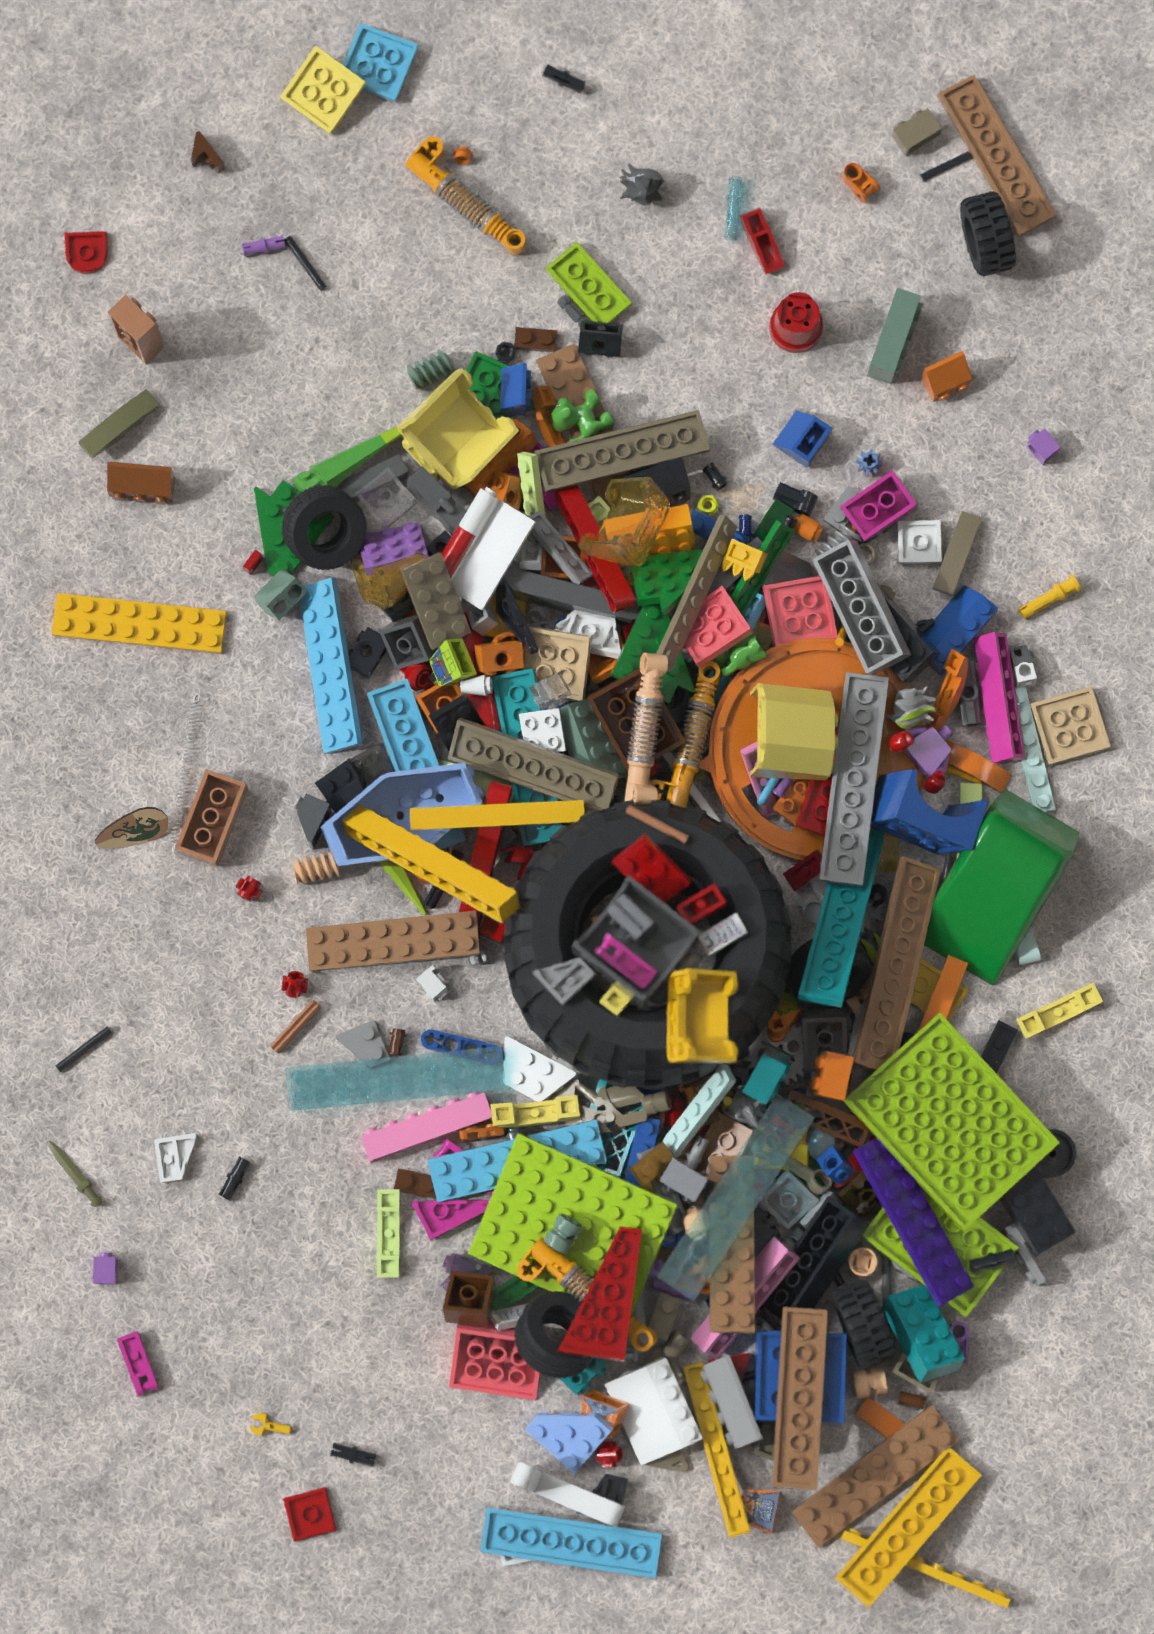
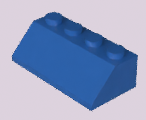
M963 586L934 619L935 624L924 633L941 652L929 666L942 676L946 672V669L943 667L951 649L962 653L997 613L998 607L981 593Z

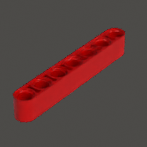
M576 485L557 490L555 492L556 502L613 613L634 607V595L579 487Z
M491 781L484 805L509 804L513 786ZM504 826L479 827L470 866L476 870H481L491 878ZM461 901L459 912L477 911L478 926H480L483 912Z

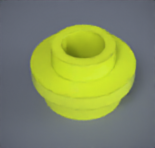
M705 495L699 499L697 507L699 510L712 516L718 511L719 503L714 496ZM710 503L712 508L706 509L704 504Z

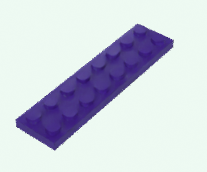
M878 1138L853 1151L855 1157L937 1307L946 1304L973 1288L974 1285L917 1181Z

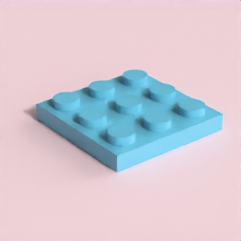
M360 23L343 65L367 82L362 91L396 103L419 46L411 41Z

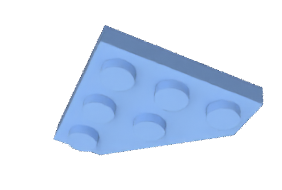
M540 1412L525 1431L575 1474L614 1428L598 1413L577 1415V1413L548 1414V1412Z

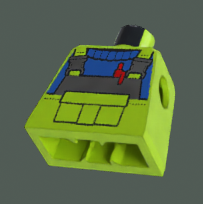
M463 638L445 640L430 658V664L433 669V673L430 674V680L441 687L460 684L461 680L470 679L477 675Z

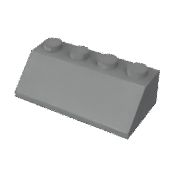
M730 1355L703 1365V1371L700 1373L704 1383H709L712 1390L708 1392L712 1404H717L720 1410L717 1416L721 1426L725 1424L728 1433L725 1434L729 1446L733 1445L737 1449L762 1439Z

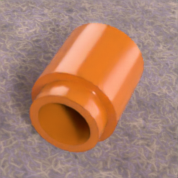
M804 514L800 517L796 516L795 518L798 522L794 527V533L809 541L817 542L824 529L820 522Z

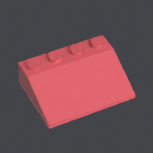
M491 1321L489 1322V1327L457 1325L449 1383L450 1388L536 1400L540 1373L531 1368L520 1356L515 1344V1327L498 1331Z

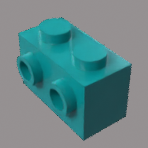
M593 1358L587 1368L578 1375L559 1379L575 1395L579 1392L583 1395L591 1387L589 1382L595 1376L598 1379L607 1370L604 1367L607 1362L601 1358Z

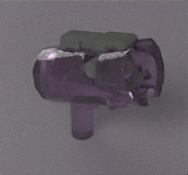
M452 1252L451 1256L446 1255L442 1266L446 1268L445 1273L448 1274L451 1271L492 1275L494 1269L491 1264L469 1255L468 1252L463 1255ZM450 1275L441 1284V1287L446 1291Z

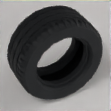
M812 938L792 954L786 983L799 1004L804 1008L810 1010L830 1009L835 1006L798 999ZM859 943L843 1002L854 996L864 986L870 975L871 962Z

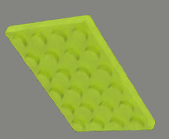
M918 1183L974 1285L970 1290L947 1302L948 1305L966 1318L1006 1265L998 1266L995 1270L986 1269L973 1274L969 1260L987 1256L990 1252L994 1254L1011 1248L1015 1253L1019 1247L980 1217L963 1232ZM882 1207L862 1235V1238L927 1287L886 1211Z

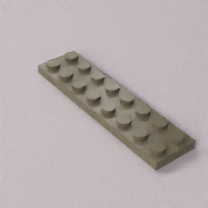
M695 410L536 450L534 454L538 455L542 483L545 493L663 464L680 457L683 459L710 452V446L700 411Z
M463 718L457 720L448 755L449 760L465 763L466 766H471V768L563 801L584 800V808L591 811L595 808L599 810L611 808L619 778L618 773Z

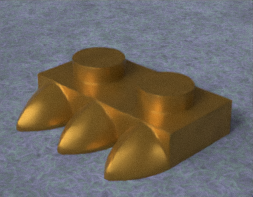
M661 1142L633 1164L629 1170L642 1188L654 1192V1182L652 1179L662 1183L659 1180L672 1158L675 1157L665 1143Z

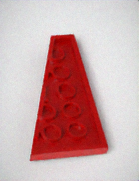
M619 1227L558 1353L624 1362L642 1229Z

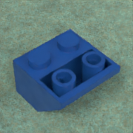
M527 363L502 368L500 415L526 416V409H530L531 397L530 391H527V389H531V370H527Z
M796 410L772 445L808 468L830 437L832 427L816 416Z

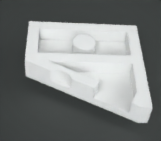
M196 1133L154 1140L160 1183L183 1180L197 1138Z

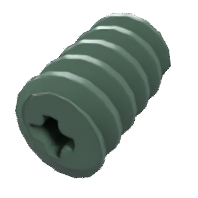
M437 350V357L433 353L429 355L430 361L423 357L422 365L418 361L414 362L415 368L410 364L407 365V373L416 390L417 383L424 387L425 379L430 384L432 383V376L439 380L440 372L444 376H447V369L452 373L455 372L446 353L444 354L441 350Z

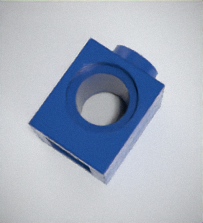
M833 1145L816 1159L826 1176L838 1185L855 1171L844 1153Z

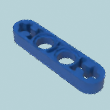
M430 1029L426 1030L421 1036L422 1045L428 1050L489 1065H497L503 1060L504 1054L502 1049L494 1044ZM434 1034V1038L440 1040V1036H444L442 1049L438 1048L439 1043L432 1042L431 1045H428L425 1037ZM449 1039H455L458 1042L456 1050L449 1051L446 1048L445 1044ZM470 1044H475L479 1047L477 1055H468L466 1049ZM482 1046L487 1047L485 1051L490 1053L493 1049H496L500 1057L491 1061L489 1055H484V1059H481Z

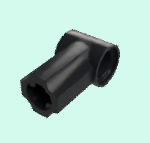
M780 482L773 500L778 499L793 508L797 514H804L810 517L818 496L810 491H800Z

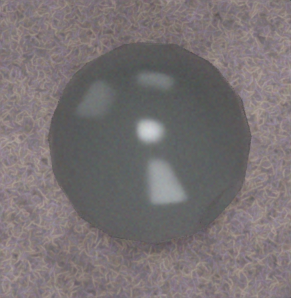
M822 1118V1119H818V1120H814L813 1122H814V1123L821 1122V1121H823V1118ZM828 1121L832 1131L837 1132L843 1129L837 1121ZM825 1123L820 1124L821 1126L827 1128ZM807 1126L809 1128L805 1140L809 1157L812 1160L817 1161L816 1159L832 1145L844 1153L847 1142ZM845 1131L840 1133L844 1136H847Z

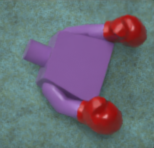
M921 725L893 735L889 742L891 750L893 752L903 751L924 777L930 776L923 785L924 789L928 793L936 794L944 788L946 782L944 774L950 759L949 753L951 752V748L946 741L953 735V732L946 725L938 732L933 727Z

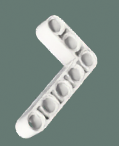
M518 1462L510 1481L514 1485L613 1527H617L625 1508L622 1505L543 1473L521 1462Z

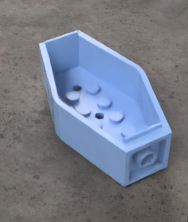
M465 763L389 772L380 776L320 827L337 866L389 860L345 834L342 819L359 805L372 809L376 814L383 818H388L392 823L404 827L406 831L418 835L428 843L434 844L451 829L410 830L409 809L480 805L482 803L481 798L484 795L480 786H475L472 780L475 778L471 766H466ZM437 794L443 795L444 800L442 802L436 801L435 797ZM399 811L404 813L402 820L396 818V813Z

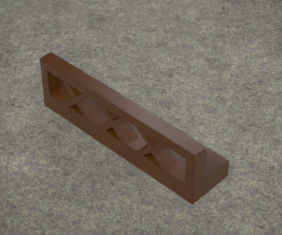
M792 1089L787 1094L781 1115L857 1147L864 1145L869 1129L858 1117ZM793 1102L800 1105L803 1112L795 1115L787 1112L790 1103ZM815 1111L821 1114L823 1121L818 1123L811 1122L808 1112ZM804 1114L805 1117H806V1119H804V1118H802V1117H799V1116H801V1115ZM833 1119L841 1122L844 1129L837 1132L832 1131L828 1121ZM825 1123L827 1128L821 1126L820 1124ZM855 1128L862 1131L863 1134L860 1141L851 1139L848 1130ZM845 1131L847 1136H844L840 1133Z

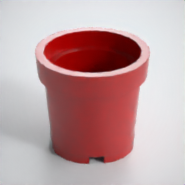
M794 292L779 303L769 321V332L774 343L782 350L790 353H803L816 346L822 337L823 320L818 304L810 295Z

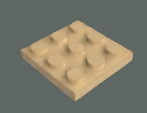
M530 626L529 629L538 646V653L530 655L527 650L525 651L523 670L535 668L539 694L580 701L585 700L592 636Z
M1092 686L1030 704L1048 766L1111 747Z

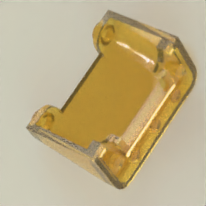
M651 477L611 479L605 492V497L611 505V509L597 537L592 533L584 534L578 547L586 555L630 567H639L644 563L669 513L670 503Z
M418 551L403 559L374 567L372 572L375 574L367 576L362 556L351 560L350 563L363 600L386 609L393 606L408 591L400 569L427 557Z

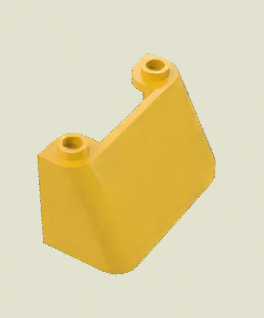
M688 968L670 974L667 984V1056L670 1062H736L738 1048L733 1041L728 1040V996L733 995L738 989L737 972Z

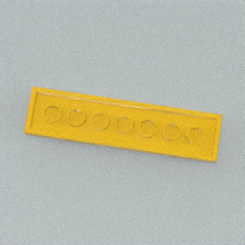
M57 593L52 636L222 654L227 612L223 610Z
M951 1448L944 1450L834 1579L869 1608L982 1475Z

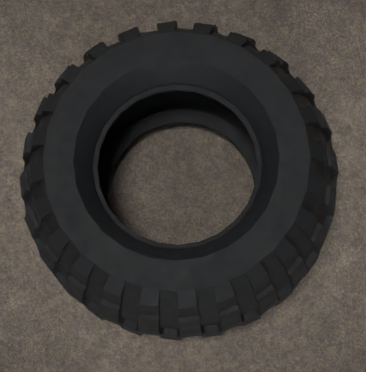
M634 800L615 803V806L603 810L595 808L580 816L577 822L569 826H562L550 837V841L540 851L534 853L527 864L523 876L514 888L518 894L520 908L505 920L504 960L513 998L516 1000L530 1030L543 1041L544 1045L556 1058L559 1057L569 1063L575 1070L587 1077H595L607 1081L608 1084L622 1088L644 1087V1089H663L664 1087L676 1084L684 1085L699 1081L702 1077L716 1071L720 1064H731L670 1062L667 1056V1004L657 1007L644 1006L643 1009L640 1006L628 1004L616 1016L600 1003L606 992L590 979L567 1002L561 1005L533 975L535 970L552 967V965L569 962L578 958L572 952V944L579 939L586 919L593 908L606 896L618 891L627 878L612 863L613 858L646 833L691 879L690 884L680 891L681 894L691 898L709 886L716 885L726 901V906L707 917L711 927L737 913L748 931L746 935L716 952V960L711 969L737 972L738 989L733 995L728 996V1040L733 1041L737 1046L738 1056L760 1037L779 1006L791 966L792 925L789 912L783 899V889L775 875L767 867L764 861L765 857L752 844H748L739 835V830L726 822H718L707 815L705 810L691 806L684 808L670 803L671 800H652L651 803L644 806H634ZM631 805L689 836L686 843L684 844L625 813L628 806Z

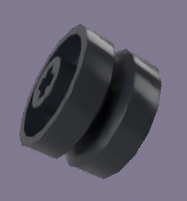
M1049 1129L1060 1143L1050 1151L1052 1157H1049L1047 1154L1035 1165L1043 1178L1061 1176L1067 1173L1075 1163L1077 1155L1075 1144L1071 1137L1063 1131Z

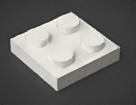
M940 520L897 522L899 564H941Z

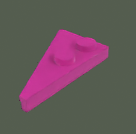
M490 1200L413 1201L411 1203L430 1240H433L485 1213Z

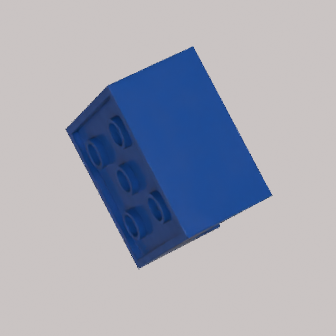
M910 769L879 775L875 786L870 827L884 831L889 835L937 855L972 850L988 801L981 799V801L949 804L945 812L940 814L929 807L921 797L917 786L918 771Z
M758 1330L755 1335L753 1416L756 1424L776 1423L781 1331ZM826 1333L822 1425L841 1427L844 1424L846 1334Z

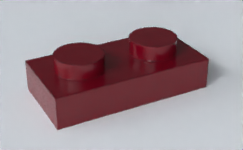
M818 849L783 873L794 892L820 874L822 854Z

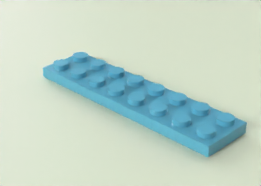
M332 577L304 586L308 592L300 599L324 754H331L362 744L337 579Z
M408 679L368 692V699L395 772L439 766ZM437 794L435 799L437 802H442L444 797L441 794ZM452 828L434 845L439 849H444L466 841L462 828Z
M597 1119L526 1135L588 1164L594 1162L595 1165L607 1162ZM515 1138L427 1159L437 1202L495 1189Z
M487 1508L480 1552L656 1578L662 1534Z

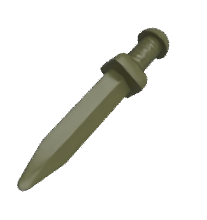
M48 1141L55 1159L77 1185L76 1189L88 1197L91 1201V1206H100L102 1204V1197H98L93 1191L90 1180L84 1178L62 1149L52 1141Z

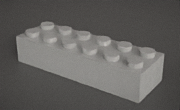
M848 539L812 559L866 674L876 675L911 656L856 540Z

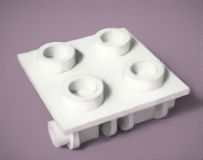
M559 708L519 714L523 740L556 752L566 751Z

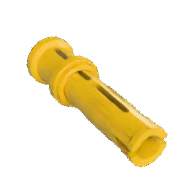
M1071 574L1065 581L1053 584L1052 589L1019 607L1018 611L1022 618L1026 620L1054 602L1066 600L1068 595L1075 591H1081V587L1075 576Z

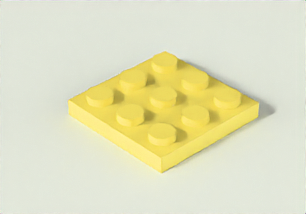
M315 45L280 98L329 134H332L367 82Z

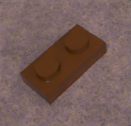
M516 327L514 347L518 350L555 352L558 330Z
M398 1168L394 1189H400V1192L436 1199L431 1175Z

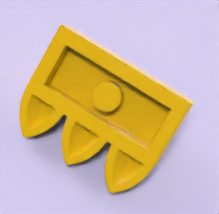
M731 539L722 561V569L725 572L733 566V575L737 576L743 572L744 580L747 581L755 573H760L767 553Z

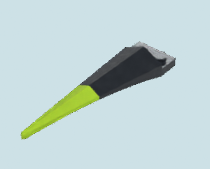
M350 758L315 782L327 800L326 802L330 804L335 813L339 812L367 788L361 773ZM391 860L379 861L378 863L420 912L423 915H427V910L405 868Z

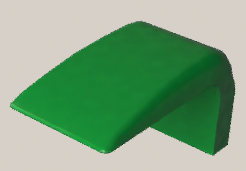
M1005 789L985 812L972 850L960 853L935 895L924 946L946 959L950 955L967 962L966 970L991 985L997 984L1067 867L1075 850L1080 832Z

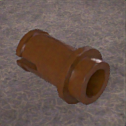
M393 1028L392 1032H390L391 1041L388 1054L402 1056L404 1037H407V1035H405V1030Z
M901 1391L898 1405L917 1408V1411L920 1409L924 1410L927 1397L922 1396V1393L917 1395Z

